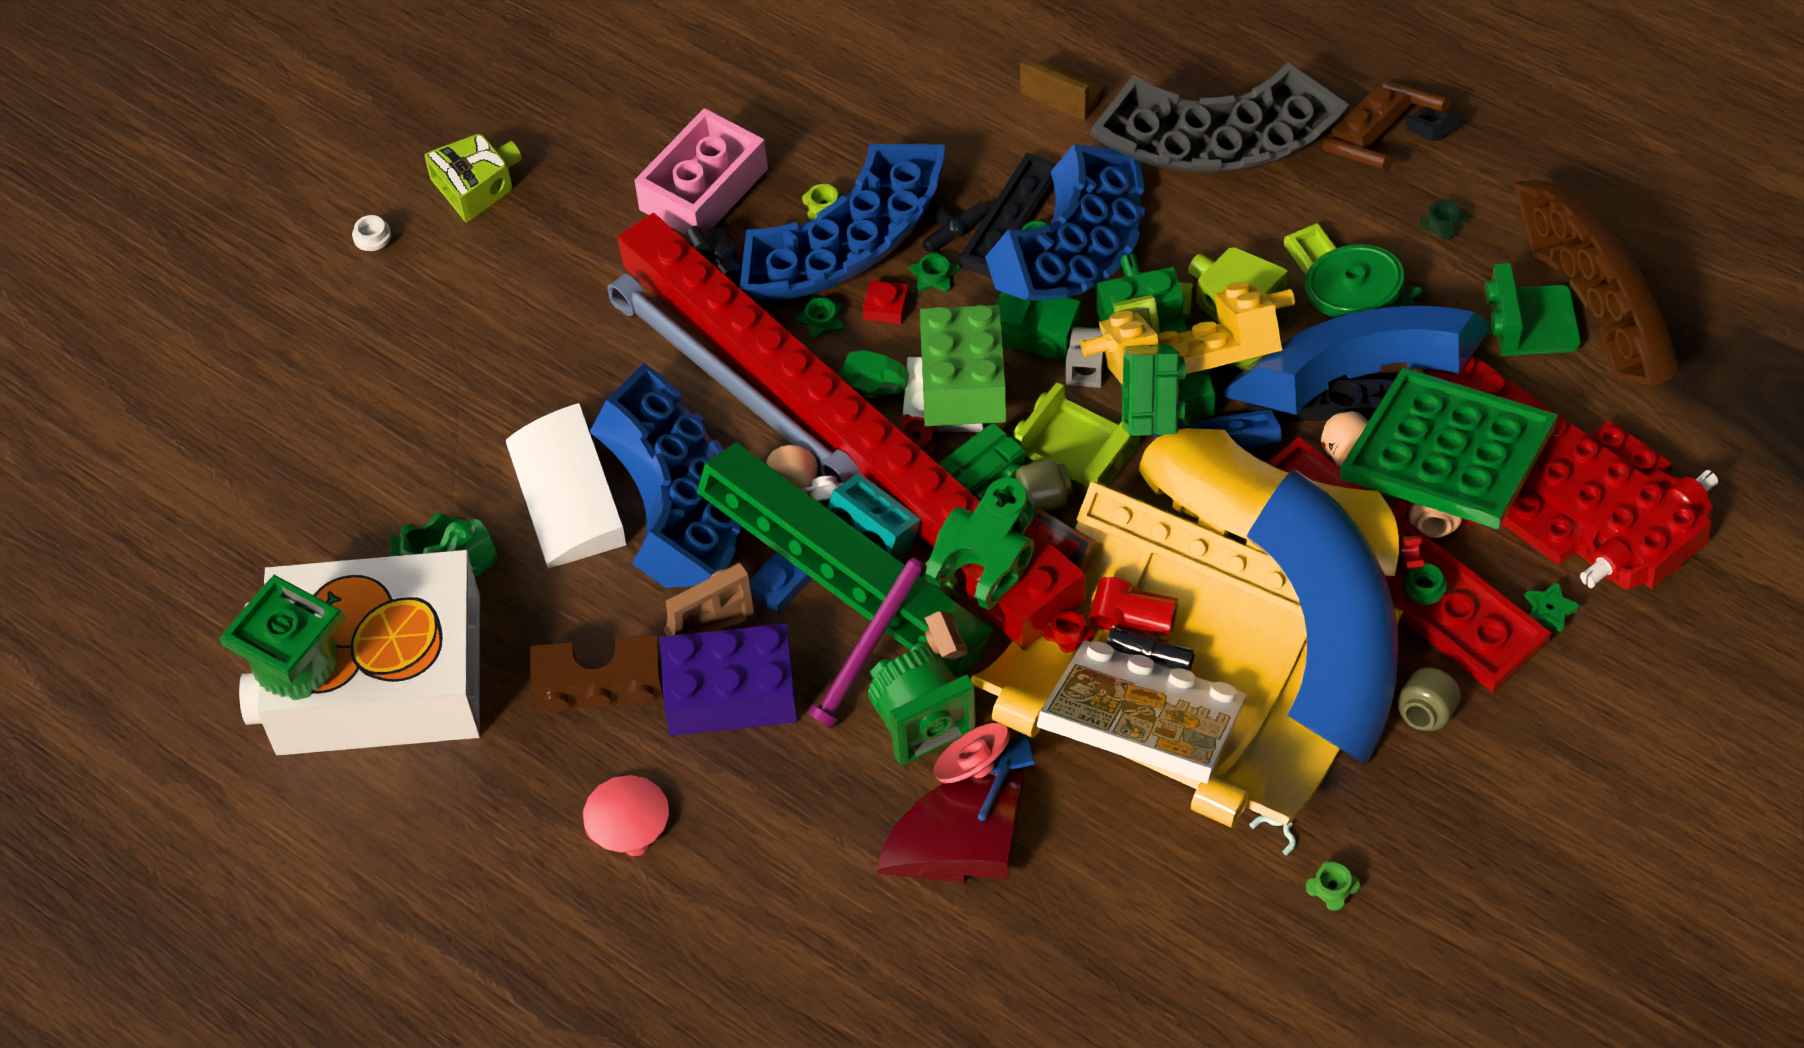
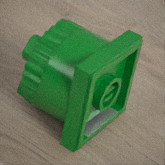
M273 574L219 639L223 647L247 659L255 680L258 681L261 687L265 688V691L272 692L273 695L279 694L281 697L289 696L292 700H299L310 697L313 690H317L320 685L325 684L326 679L330 678L331 673L335 670L334 666L338 663V652L333 634L344 622L345 617L342 610Z
M920 642L913 646L909 652L898 656L893 661L891 659H884L878 662L870 671L873 679L869 685L868 697L892 735L893 754L900 766H905L955 742L976 728L974 684L967 674L957 678L946 659L941 657L940 653L935 654L929 643Z

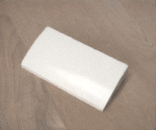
M579 403L541 417L506 439V444L548 569L626 546L623 526Z

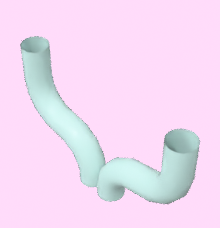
M1264 815L1258 816L1249 824L1252 829L1261 822H1268L1274 826L1284 825ZM1292 822L1283 827L1284 835L1290 841L1289 845L1282 851L1286 856L1296 846L1295 836L1290 832V827L1293 825Z

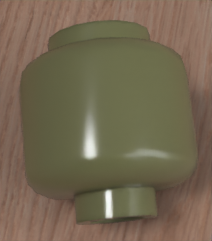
M1044 458L1020 466L1016 470L1015 477L1026 489L1027 498L1033 506L1034 516L1038 508H1042L1049 513L1063 509L1067 505L1068 496L1073 495L1071 481L1063 463L1057 465L1053 459Z
M1433 667L1421 668L1413 672L1398 695L1397 707L1407 724L1414 729L1437 731L1446 726L1461 701V691L1458 683L1443 670Z

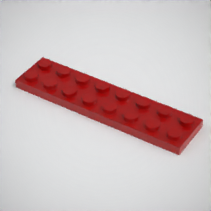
M1300 437L1296 438L1267 463L1288 473L1292 470H1297L1312 481L1345 488L1367 490L1363 486L1341 480L1340 468ZM1403 518L1402 522L1406 536L1420 535L1422 539V544H1419L1420 557L1424 560V563L1432 564L1440 569L1446 579V591L1444 596L1433 604H1419L1409 599L1404 592L1403 582L1405 575L1411 569L1406 570L1401 557H1398L1395 576L1385 575L1393 606L1403 610L1400 617L1403 622L1492 693L1495 692L1549 642L1551 632ZM1425 584L1418 585L1423 588H1430Z

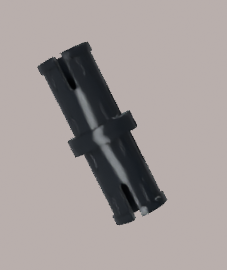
M1116 625L1112 626L1106 643L1113 650L1131 656H1146L1153 660L1155 664L1170 669L1181 668L1191 671L1196 653L1195 648L1162 640L1158 634L1150 633L1145 635Z

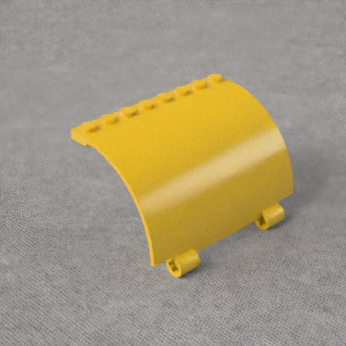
M1091 481L1076 519L1078 522L1075 529L1101 543L1085 573L1086 602L1073 611L1081 614L1085 618L1086 626L1094 629V639L1089 642L1099 641L1107 643L1110 632L1094 626L1088 620L1099 580L1103 577L1119 578L1132 584L1136 590L1178 598L1179 605L1174 629L1170 637L1160 635V639L1196 649L1190 671L1195 677L1212 683L1224 682L1235 687L1237 691L1247 694L1243 709L1207 784L1134 759L1131 760L1195 788L1196 791L1192 799L1191 810L1230 828L1236 826L1245 807L1287 826L1311 800L1341 750L1287 715L1300 689L1307 655V633L1304 615L1291 582L1279 565L1266 553L1254 550L1244 543L1220 535L1201 525L1099 482ZM1394 607L1398 625L1403 610ZM1125 627V629L1136 633L1150 634V632ZM1044 635L1024 650L1013 641L994 663L971 678L974 686L998 696L993 708L992 720L1034 738L1041 729L1037 727L1040 711L1079 647L1073 653H1064L1054 641H1047Z

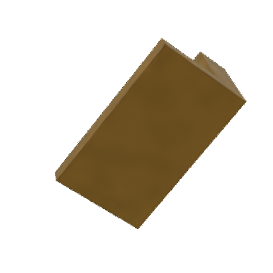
M1024 58L1020 62L1021 94L1084 121L1103 98V86L1041 60L1034 63Z

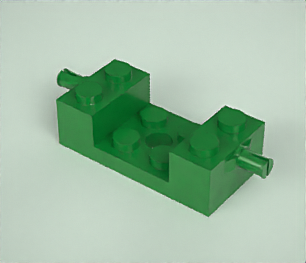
M1130 254V260H1128L1127 255H1124L1120 259V263L1125 276L1097 283V312L1100 322L1109 320L1110 315L1115 313L1113 303L1152 294L1155 298L1160 332L1174 331L1179 334L1188 331L1183 317L1184 297L1174 267L1151 272H1140L1136 255ZM1207 369L1186 374L1185 380L1179 381L1178 396H1182L1184 399L1185 417L1183 421H1178V429H1191L1188 422L1214 418L1215 392ZM1119 381L1120 388L1122 391L1123 385Z

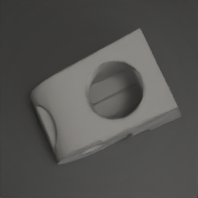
M1073 326L1070 348H1068L1066 357V385L1101 388L1104 352L1084 357L1080 345V340L1102 336L1100 328ZM1075 367L1096 368V371L1091 375H1081L1075 370Z

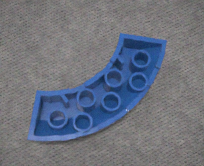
M1073 144L1051 170L1055 188V211L1051 225L1048 226L1046 224L1024 230L1008 229L985 256L995 289L1024 300H1054L1085 293L1097 287L1098 282L1106 281L1114 275L1122 266L1120 259L1124 255L1128 256L1137 244L1140 232H1138L1139 223L1145 212V208L1141 207V194L1145 189L1142 170L1138 160L1132 159L1111 148Z
M1436 306L1386 307L1347 314L1302 331L1282 343V351L1266 354L1251 363L1223 390V397L1297 415L1308 402L1329 389L1328 382L1345 374L1349 379L1380 372L1381 366L1406 362L1407 369H1434L1460 373L1489 332L1490 322L1472 311Z
M643 363L606 400L589 433L606 445L623 463L635 481L643 499L647 521L644 543L632 564L665 588L691 587L709 579L715 572L727 569L736 550L735 544L741 530V525L697 493L705 463L724 451L718 439L712 440L707 434L703 425L704 419L700 413L692 414L680 401L683 394L654 369Z

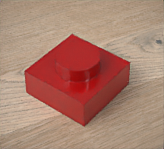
M870 280L863 306V320L902 324L909 295L908 284Z

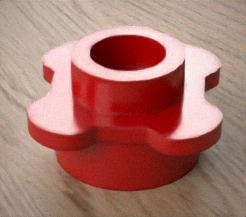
M909 414L899 418L898 426L900 431L927 455H931L935 451L933 432L938 426H925L924 418L912 417ZM916 431L921 434L917 439L913 437V433Z
M1072 611L1057 614L1052 620V626L1044 629V638L1047 641H1054L1064 653L1075 652L1084 640L1091 641L1095 636L1094 629L1086 626L1085 618L1081 614Z

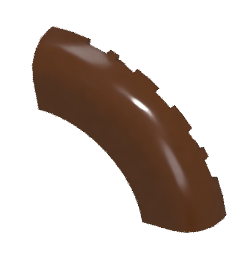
M1539 180L1515 183L1514 187L1533 258L1549 264L1556 271L1564 269L1565 273L1572 277L1570 278V285L1586 309L1590 308L1593 314L1601 319L1603 326L1599 327L1598 333L1607 352L1614 378L1654 386L1678 375L1681 370L1659 304L1640 267L1616 232L1590 205L1567 189Z

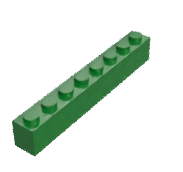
M737 442L705 463L697 490L700 496L869 621L873 619L905 567L903 563ZM919 576L885 632L910 650L920 642L928 643L925 632L929 630L925 617L938 611L951 613L969 652L955 660L945 658L958 678L982 658L993 629Z

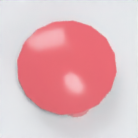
M633 775L614 777L600 784L587 799L583 810L586 834L592 841L606 850L620 853L626 852L630 856H640L648 850L649 844L653 843L665 830L669 818L668 799L661 788L647 778Z

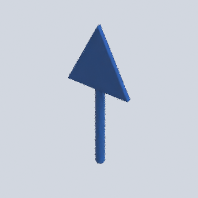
M1019 732L994 761L995 767L990 773L998 774L978 814L980 821L986 820L1009 770L1035 765L1027 735Z

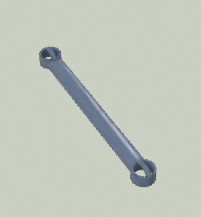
M624 273L608 285L609 299L615 308L621 310L627 316L638 315L792 445H798L810 451L817 460L822 476H834L837 483H845L858 473L861 474L858 466L846 453L838 449L834 452L830 451L650 302L642 287L633 277Z

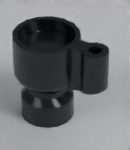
M697 225L688 228L686 235L692 246L735 285L739 286L742 267L736 261V248L727 232L721 228H712L702 232L701 228Z

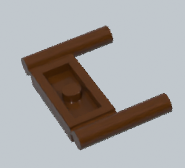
M1385 81L1382 87L1376 86L1332 129L1334 137H1328L1324 140L1323 151L1382 170H1388L1392 164V157L1366 148L1411 103L1446 113L1450 109L1451 100L1444 96Z

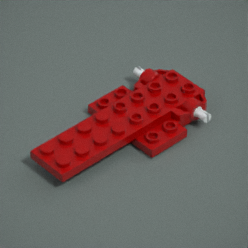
M1473 354L1460 373L1434 369L1426 373V375L1557 414ZM1558 414L1555 430L1524 483L1525 488L1519 492L1502 525L1558 566L1575 553L1581 556L1591 565L1580 574L1582 582L1585 585L1588 583L1589 588H1593L1600 580L1606 578L1625 590L1642 584L1653 589L1672 572L1679 570L1684 562L1709 542L1713 505L1708 498L1707 491L1718 484V478L1714 473L1711 474L1710 470H1705L1697 479L1692 477L1680 479L1670 476L1673 463L1611 420H1608L1589 436Z

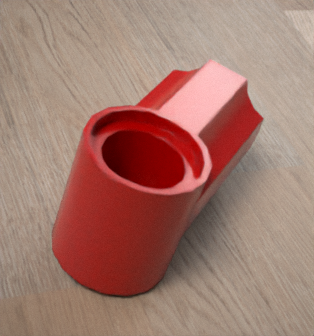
M1103 577L1099 580L1088 620L1094 626L1110 631L1112 626L1116 625L1124 629L1127 627L1170 637L1176 622L1179 605L1178 598L1136 590L1132 584L1125 580Z

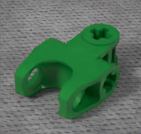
M1010 477L999 478L987 488L986 493L974 512L960 506L952 510L938 532L936 544L928 561L925 574L930 583L941 588L948 583L952 575L962 566L968 564L981 565L984 567V571L976 586L974 597L978 600L979 606L991 610L1019 581L1032 558L1035 546L1033 539L1023 535L1031 523L1034 513L1033 506L1027 498L1026 489L1020 481Z

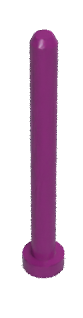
M915 558L908 560L819 707L812 704L807 714L833 729L838 721L833 716L922 572V562Z

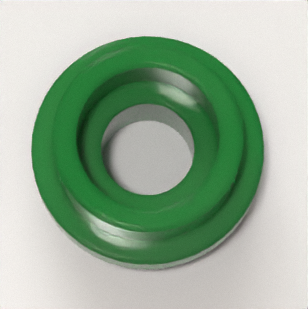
M1424 563L1423 568L1411 569L1407 572L1403 582V589L1407 597L1412 601L1424 605L1433 604L1444 596L1446 579L1439 568L1432 564ZM1425 584L1430 588H1423L1418 585Z

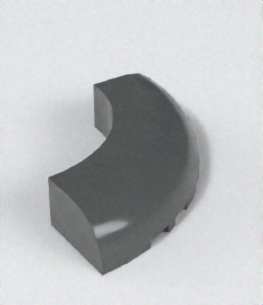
M1288 61L1270 79L1253 88L1251 92L1238 97L1231 95L1201 98L1200 101L1181 99L1179 94L1158 88L1134 74L1093 125L1089 135L1119 153L1155 167L1199 174L1232 173L1258 168L1292 155L1314 141L1332 126L1348 108L1349 104Z

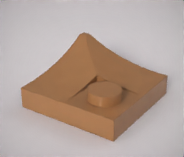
M740 563L728 569H721L715 572L709 579L665 601L667 624L664 632L667 636L737 629L755 621L749 577Z

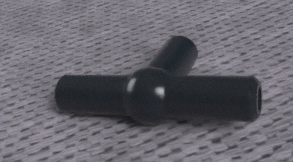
M938 202L931 203L927 213L943 227L923 240V248L928 253H932L951 239L961 237L967 228L987 215L989 212L988 207L985 203L978 202L958 217H955Z

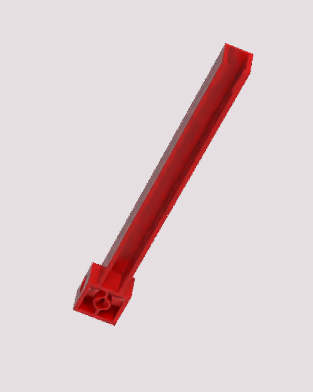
M654 212L617 236L623 267L783 412L830 451L834 452L838 449L846 453L858 466L862 476L918 516L921 522L917 533L933 548L936 544L938 532L953 509L960 506L971 512L975 511L980 502L975 496ZM1028 525L1023 535L1034 540L1035 546L1032 558L1019 581L991 610L979 606L978 600L974 597L976 586L983 574L984 567L977 564H968L958 569L966 578L967 599L1022 650L1044 635V629L1052 626V620L1057 614L1066 611L1073 612L1086 602L1085 573L1030 525Z

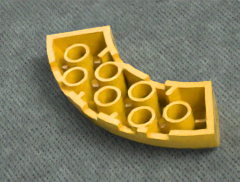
M1185 428L1178 429L1176 434L1161 435L1146 448L1139 466L1140 474L1157 495L1166 493L1173 499L1172 508L1180 513L1185 512L1190 516L1199 518V525L1220 535L1226 536L1228 532L1246 538V546L1263 552L1253 545L1246 535L1278 485L1289 474L1288 472L1282 471L1254 457L1240 447L1228 435L1226 430ZM1313 481L1335 499L1358 525L1372 547L1384 575L1395 576L1399 555L1397 523L1392 510L1380 492L1345 488Z

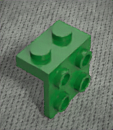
M1511 263L1494 264L1492 280H1487L1485 283L1486 303L1491 304L1492 307L1491 330L1493 336H1497L1500 355L1512 356L1577 351L1580 346V337L1569 288L1564 285L1515 288Z

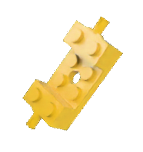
M1247 282L1230 284L1225 288L1226 291L1214 293L1219 324L1203 322L1194 325L1191 331L1179 334L1174 331L1157 334L1138 312L1119 311L1111 314L1109 320L1099 322L1102 336L1080 340L1081 350L1084 357L1105 352L1107 367L1122 385L1123 347L1172 345L1179 352V356H1183L1185 359L1186 374L1282 351L1275 309L1294 306V295L1290 289L1268 295V293L1263 294L1253 284L1249 285Z

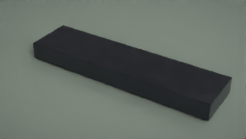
M1030 153L1025 154L959 256V267L992 279L985 256L1008 229L1022 230L1024 225L1031 221L1054 185L1051 170L1057 163Z

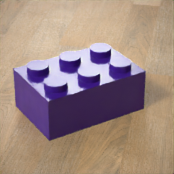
M787 623L660 637L664 710L670 736L797 722Z

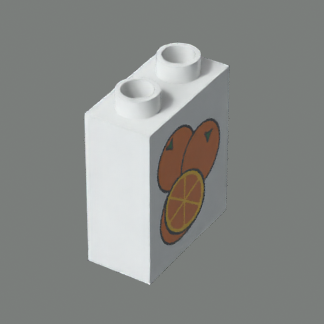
M467 550L265 567L264 585L275 574L342 610L345 617L344 622L333 634L338 652V663L334 666L335 670L331 673V677L326 679L325 684L320 685L317 690H313L310 697L292 700L289 696L273 695L272 692L265 691V688L259 685L253 673L241 675L239 697L243 720L246 725L263 724L276 756L480 738V594Z

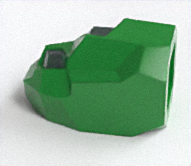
M862 350L848 354L841 369L840 378L865 400L868 398L883 399L889 395L900 394L908 385L909 373L907 368L901 363L885 355Z

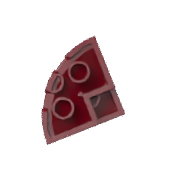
M1025 769L1009 770L985 821H980L978 814L998 773H988L982 778L972 776L953 783H943L925 794L914 803V806L893 827L880 854L877 873L964 883L966 875L1008 880L1012 849H1014Z

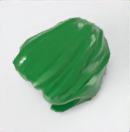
M441 512L435 513L420 528L414 523L406 524L401 528L399 536L391 535L390 537L391 557L467 550L474 577L484 573L494 564L498 557L497 549L494 547L489 532L478 519L463 520Z

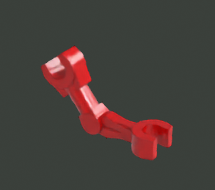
M1397 498V506L1389 507L1397 523L1399 535L1398 557H1401L1406 570L1423 568L1424 560L1421 559L1419 553V544H1422V539L1420 535L1406 536L1402 522L1407 513L1408 501Z

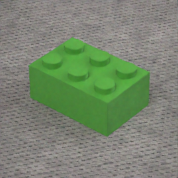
M999 305L920 309L925 426L1006 422L1005 377Z

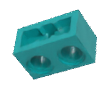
M860 473L833 490L827 508L898 561H901L910 554L921 522L918 516Z

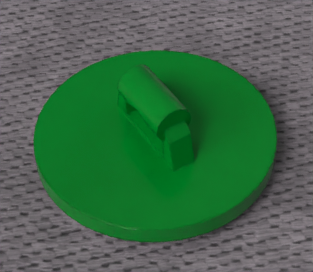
M1364 244L1343 246L1325 253L1311 265L1305 278V289L1310 303L1318 311L1335 318L1351 313L1390 307L1401 295L1405 284L1402 264L1395 255L1383 248Z

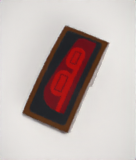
M1038 508L1030 523V526L1081 571L1086 573L1101 543L1081 533L1074 526L1042 508Z

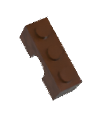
M657 634L615 638V653L612 660L605 666L597 669L584 668L578 664L573 642L530 646L531 692L537 711L561 712L567 708H603L609 704H646L652 700H663L661 652Z

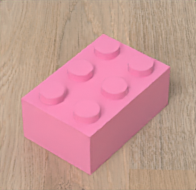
M704 108L634 180L639 210L648 215L654 212L670 227L685 235L688 228L695 225L699 226L702 232L712 229L768 170L765 140Z

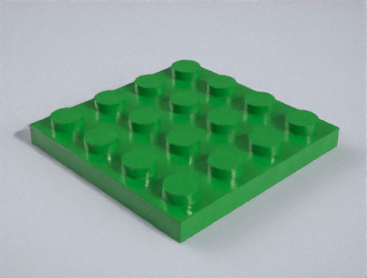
M1402 367L1341 465L1340 479L1499 530L1555 430L1558 414Z

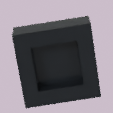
M1425 107L1406 116L1407 131L1417 134L1427 141H1438L1443 139L1445 135L1461 128L1460 114L1451 110L1444 113Z

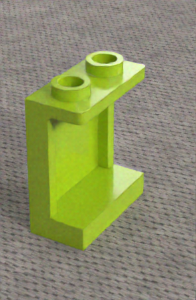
M1056 382L1048 393L1043 392L1039 396L1033 413L1027 420L1023 419L1018 423L1012 439L1023 447L1025 451V465L1044 458L1053 459L1057 465L1063 463L1068 472L1072 489L1084 495L1087 494L1091 481H1096L1109 487L1140 446V436L1129 435L1122 428V422L1117 425L1065 398V386L1059 382Z

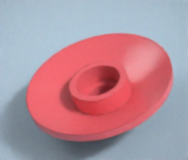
M996 722L971 730L953 742L940 755L933 769L935 777L942 783H953L972 776L975 778L986 776L995 767L994 761L1009 742V729L1005 725Z

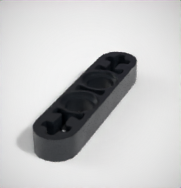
M1387 379L1332 380L1328 382L1329 389L1313 398L1314 403L1304 406L1297 415L1245 402L1246 413L1272 410L1277 421H1328L1338 413L1350 411L1359 412L1367 420H1370L1382 401L1381 397L1386 395L1394 381ZM1344 394L1352 397L1355 402L1351 405L1343 406L1337 404L1333 398ZM1362 396H1367V404H1362Z

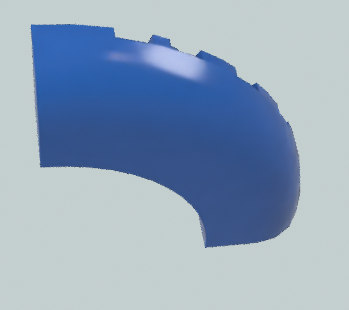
M869 144L868 155L856 179V186L846 197L842 195L831 205L818 212L817 219L800 226L794 222L779 227L746 230L740 289L756 303L791 300L835 287L858 276L880 262L913 232L926 214L941 178L946 145Z
M1292 470L1278 485L1246 535L1253 545L1265 552L1284 571L1296 592L1304 615L1307 633L1306 665L1300 689L1287 715L1292 720L1367 765L1380 741L1388 720L1397 683L1398 627L1392 597L1378 559L1358 525L1324 489L1299 471Z

